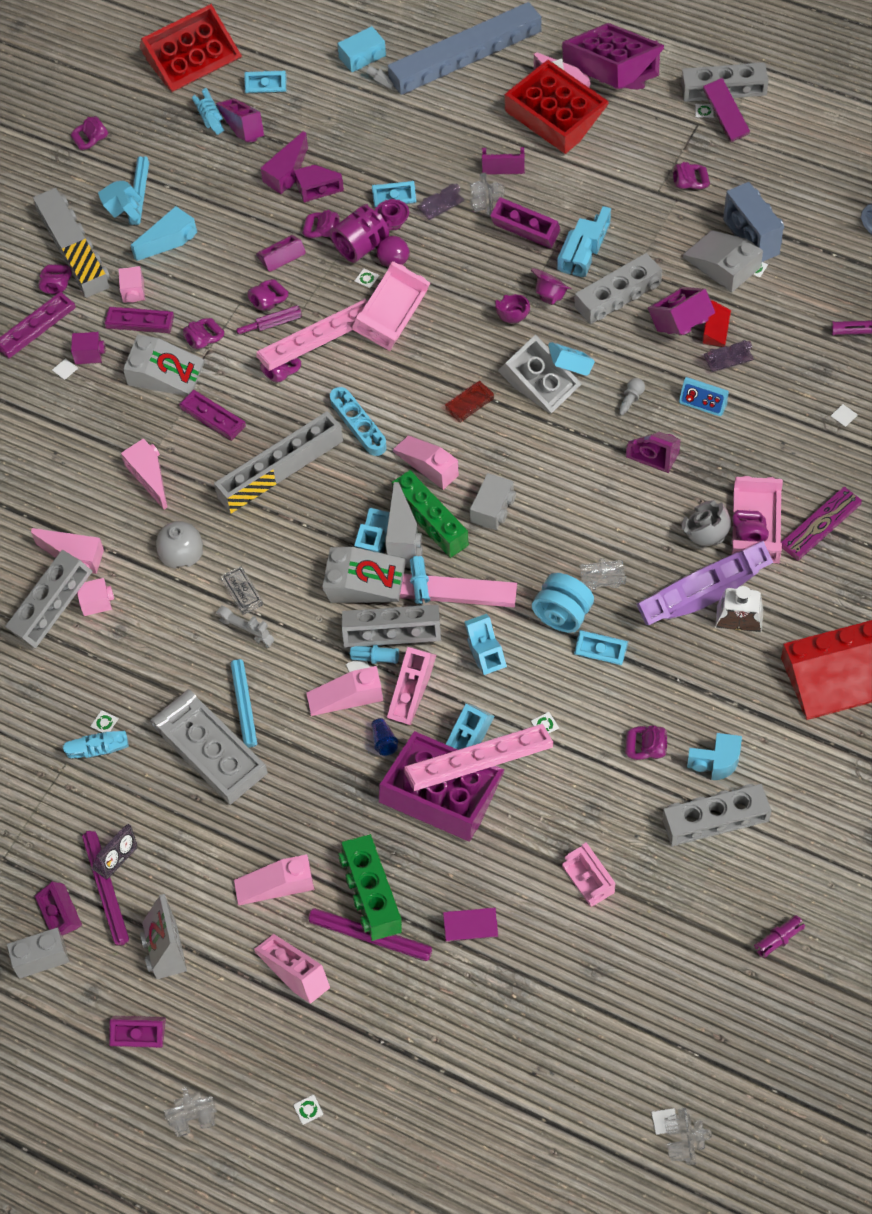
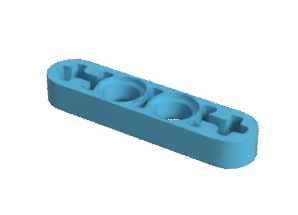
M334 388L330 392V403L334 410L370 455H382L387 449L385 436L346 388ZM337 397H340L341 399L344 398V402H345V405H344V406H343V402H342L339 398L336 399ZM350 410L358 412L355 417H348L346 415ZM366 425L370 427V430L367 432H360L358 431V428L360 426ZM373 437V440L375 441V443H376V444H380V446H376L375 444L372 445V439H371V438Z

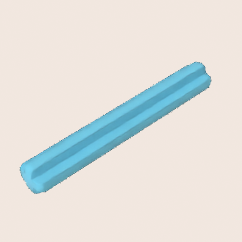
M139 156L137 158L133 189L142 198L138 202L139 207L137 208L140 215H142L149 161L146 156ZM129 216V223L131 225H139L141 216L135 221Z
M242 659L233 660L230 664L243 743L248 748L255 747L257 745V738L244 662Z

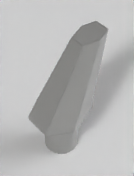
M372 66L368 67L367 74L374 77V80L392 89L393 83L382 69L377 70Z

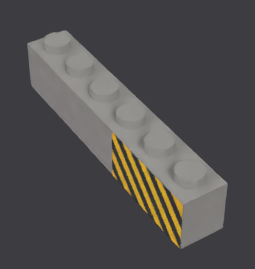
M57 188L34 196L33 200L36 210L66 264L71 268L72 275L85 298L108 289L107 279L110 278L108 270L105 266L101 267V259L97 251L93 253V245L89 237H84L85 232L81 223H76L77 218L73 209H68L69 204L65 195H60Z
M326 411L216 481L214 485L217 498L230 513H233L343 442L341 425Z

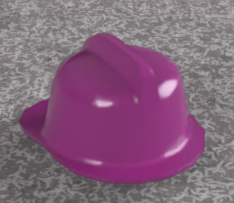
M535 268L531 269L537 276L536 293L540 295L541 300L545 303L554 305L556 301L562 300L568 288L572 289L547 272Z

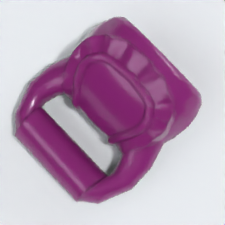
M97 116L87 117L83 124L76 127L71 133V138L80 150L89 149L98 141L108 136L107 129ZM83 131L89 140L87 144L78 134L79 132Z
M682 162L673 167V180L677 188L704 189L710 185L707 168L702 165ZM695 170L699 171L701 183L697 182Z
M324 210L323 213L316 212L307 215L302 231L303 235L308 238L331 237L330 229L340 222L338 213ZM317 218L318 223L317 227L315 228L316 230L314 232H311L314 219Z
M48 264L41 270L38 282L39 289L47 294L64 292L68 286V280L72 276L71 268L68 265Z
M275 279L266 280L258 286L250 288L247 292L250 302L257 309L263 311H270L274 308L275 304L284 302L288 298L289 293ZM268 286H270L273 290H275L280 296H279V297L276 296V294H275L274 292H272V291L268 288Z
M212 318L190 322L183 329L185 340L196 350L204 348L210 343L220 341L225 333ZM206 324L216 336H212L203 325Z
M297 357L289 361L294 367H289L288 364L284 363L269 371L261 362L260 368L268 379L278 383L284 381L288 375L299 371L302 364L301 360Z
M737 510L733 513L732 522L737 528L736 536L740 541L760 542L768 539L769 531L766 528V519L759 511Z
M655 725L648 727L637 726L626 732L625 754L629 758L634 760H643L649 757L659 759L666 755L667 731L664 727ZM636 733H642V751L636 754Z

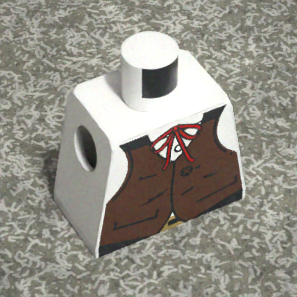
M740 586L737 589H725L717 605L715 628L762 632L763 604L761 592L750 590L746 586Z

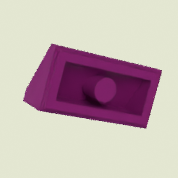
M291 235L257 252L256 255L265 268L271 272L305 255L306 251L301 239Z
M52 881L35 895L49 930L58 927L63 936L82 926L66 886L63 883Z
M113 1016L110 1019L109 1046L162 1048L166 1017Z

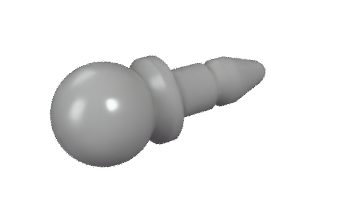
M633 378L628 382L627 389L624 391L626 397L620 406V415L625 414L633 401H637L639 395L644 392L645 383L643 380Z

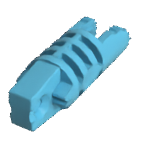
M204 88L202 90L204 99L200 101L196 95L192 96V99L206 127H211L219 135L224 131L220 120L223 118L208 89Z
M111 731L82 736V738L72 741L69 740V742L64 743L63 750L67 757L71 759L90 758L127 748L129 743L125 731Z

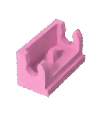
M584 843L565 857L567 861L562 864V867L590 907L615 893L614 880L587 843Z

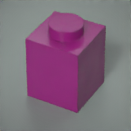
M99 332L72 333L71 352L75 365L102 363V354L106 353L105 341L101 340Z

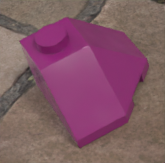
M659 431L630 440L627 443L626 458L669 473L680 452L681 439L676 438L672 434H665Z

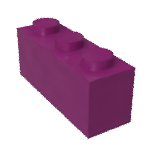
M499 197L490 215L495 226L552 249L561 231L557 220Z

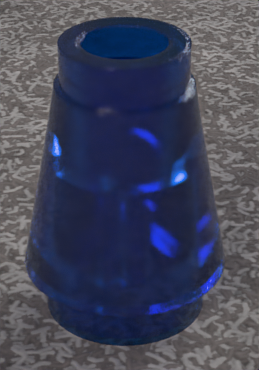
M383 718L375 719L371 723L374 748L382 756L391 755L398 749V739Z

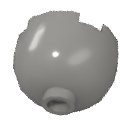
M710 500L694 508L696 512L689 519L685 516L681 524L686 536L699 546L720 544L731 527L730 516L722 502L717 504L715 500Z
M174 521L165 525L157 535L156 550L160 561L164 565L173 569H177L176 566L187 565L190 567L202 556L203 541L199 531L193 525L184 521Z

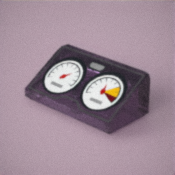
M126 824L96 855L92 869L104 879H109L137 849V842L131 825Z

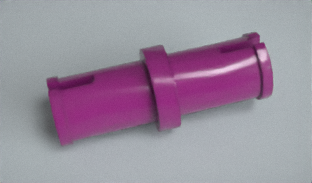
M793 915L792 918L781 926L772 928L769 935L754 944L756 950L760 948L757 953L762 958H766L778 947L786 946L790 938L805 929L804 923L799 925L802 919L797 915Z

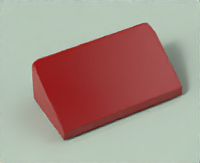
M710 300L715 313L709 316V320L706 322L703 344L725 347L731 310Z

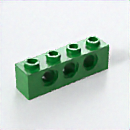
M411 470L392 481V491L394 482H399L415 521L449 558H452L469 546L468 530Z
M371 834L341 842L342 852L338 853L339 862L342 868L346 867L348 874H345L346 882L349 889H354L353 901L356 910H361L363 917H360L364 933L369 932L371 941L402 933V919Z

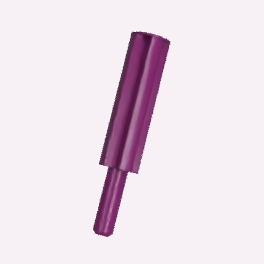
M296 305L256 318L257 322L239 327L236 331L237 334L246 333L258 328L259 331L302 318V312L300 307Z

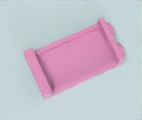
M392 261L387 273L366 306L356 317L352 330L391 351L425 296L430 282L425 280L424 277L407 270L403 265Z
M735 477L733 513L737 510L759 511L765 517L769 536L764 543L773 563L779 564L782 551V543L780 541L783 480L773 477ZM732 524V554L758 543L757 541H740L736 536L737 528Z

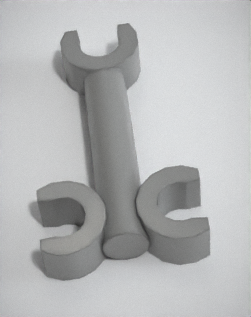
M222 605L216 611V614L221 616L220 622L226 625L231 623L254 634V640L258 644L262 641L269 648L274 642V638L266 630L268 625L265 621L259 623L254 616L250 621L234 615L231 610Z

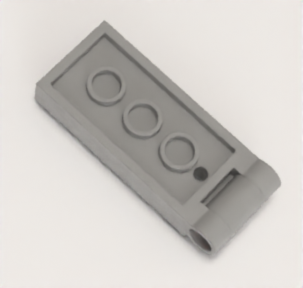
M189 689L150 720L155 730L163 735V739L229 805L268 774L266 764Z

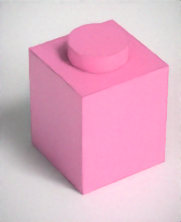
M141 267L119 269V284L123 303L145 300L144 279Z
M104 578L85 582L77 592L84 616L112 610L110 600H114L112 587L106 585Z

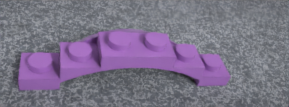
M760 541L740 552H735L717 562L710 563L672 582L671 585L637 602L636 605L646 625H650L662 618L671 619L687 615L721 599L725 589H737L754 577L760 569L772 564L773 561L764 541Z

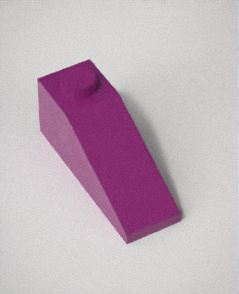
M235 98L216 103L217 109L237 137L245 142H254L258 137L264 136L260 111Z
M302 131L260 168L263 183L280 194L291 188L296 182L294 170L301 168L308 149L306 132Z

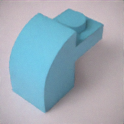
M116 181L98 192L103 206L114 218L124 211L133 221L141 216L137 208L139 207L138 202L142 198L128 182Z
M369 508L365 525L360 524L354 546L383 554L386 549V535L390 512Z
M488 614L465 621L468 634L467 641L481 672L486 675L507 667L502 647L495 639Z
M717 733L714 751L689 748L687 768H693V770L698 772L712 771L711 780L727 778L738 766L742 736Z

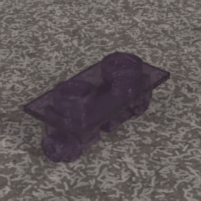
M451 183L448 187L441 190V193H435L428 198H424L423 202L417 205V207L428 220H431L464 202V199L458 193L460 191L459 185Z
M746 340L732 344L729 347L710 349V352L703 354L711 372L754 360L750 352L752 349L751 341Z

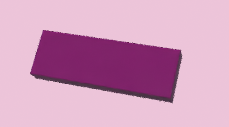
M723 78L704 85L703 90L730 143L749 135L750 130Z
M109 306L105 327L106 329L170 334L174 313L173 311Z
M193 390L179 404L181 410L230 441L246 427L244 420L196 390Z

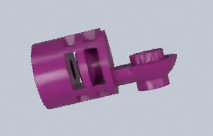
M397 199L381 202L375 211L368 204H363L330 229L331 240L345 259L355 263L377 247L380 241L388 237L390 230H397L404 224L410 213L409 207Z

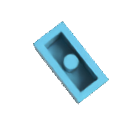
M372 26L337 43L339 59L351 72L386 56L385 40Z

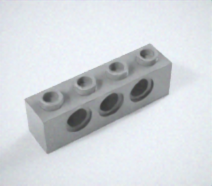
M765 62L682 69L681 86L684 102L708 100L703 86L720 78H723L733 98L767 95L769 80Z
M645 253L575 293V308L589 324L602 320L614 310L621 309L628 302L638 299L642 294L651 289L657 288L661 284L662 269Z
M61 550L5 627L29 645L37 648L93 571L81 560Z
M439 604L342 611L344 647L441 641Z
M748 784L739 790L731 792L725 790L712 797H697L688 803L671 804L663 809L662 820L671 846H676L769 822L772 810L762 784L755 786ZM736 804H742V805H744L746 808H745V809H738V808H736L734 805H736ZM717 810L721 815H713L710 811ZM694 817L697 819V821L690 822L687 821L685 818Z

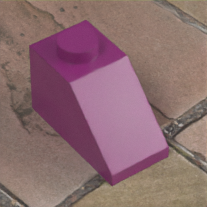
M315 164L294 170L296 185L304 203L344 191L341 173Z

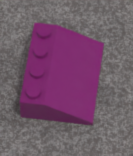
M611 23L603 24L562 42L563 63L577 67L588 77L597 79L601 83L609 84L615 89H622L625 85L634 82L664 49V45Z
M414 731L380 783L379 803L470 842L484 818L505 769L492 766L414 791L404 773L405 766L458 750Z

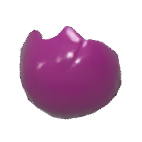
M398 236L384 238L380 241L377 248V257L381 265L387 267L390 266L392 261L403 265L410 255L407 243Z
M505 294L500 302L499 300L495 301L497 314L506 323H519L530 313L529 300L523 295L514 294L508 296Z

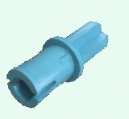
M413 556L410 559L412 573L410 582L414 587L415 603L423 604V599L425 603H428L430 601L427 585L429 577L426 576L424 558L422 556Z
M373 645V647L355 646L350 649V658L352 660L371 661L372 664L377 662L397 664L399 649L380 648L378 645Z

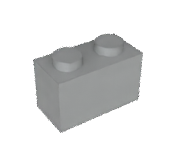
M487 473L470 508L471 523L497 531L500 523H504L506 520L509 504L512 505L515 501L514 481Z
M58 927L7 944L12 967L19 979L70 962L64 939Z

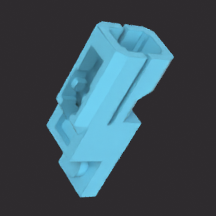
M603 206L600 214L595 215L594 221L579 218L575 229L569 231L557 258V269L559 271L571 274L574 264H576L573 275L586 277L592 263V253L598 254L610 225L611 208Z

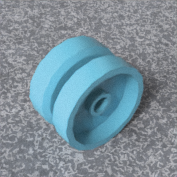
M551 573L543 583L542 590L533 600L532 609L535 615L548 626L562 632H576L583 623L584 616L591 609L594 603V596L591 590L576 578L567 574Z

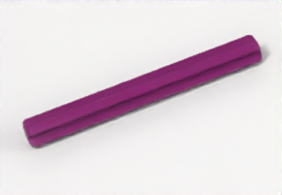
M86 831L82 835V839L114 944L122 946L129 942V936L109 871L105 867V858L103 857L99 838L95 831Z
M313 908L309 914V922L424 961H428L432 955V947L396 934L371 941L369 932L364 933L359 922Z

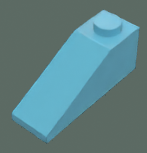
M175 206L131 244L134 259L139 261L184 245L197 233L194 218Z
M465 704L446 745L460 750L481 743L495 716L475 705Z

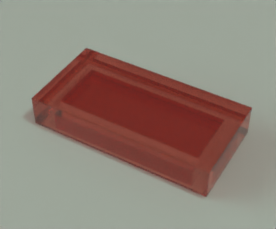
M479 380L445 404V409L461 423L492 401L494 393Z

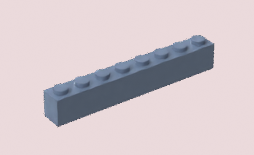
M530 2L522 4L389 64V79L400 95L405 94L532 35H536L541 32V15Z

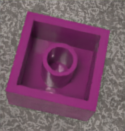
M681 287L648 307L657 332L679 334L680 336L689 333L693 326L707 322L709 320L708 317L715 313L708 293L703 288Z

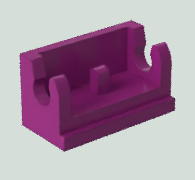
M520 147V154H487L486 148H482V174H525L524 147Z
M496 907L443 912L446 942L498 937Z

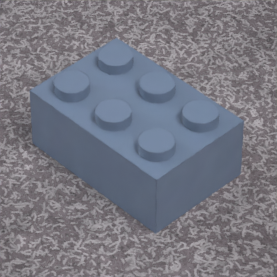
M750 182L726 191L723 221L733 234L749 240L762 249V262L779 255L784 223L773 213L770 204L762 199L758 189L754 188Z

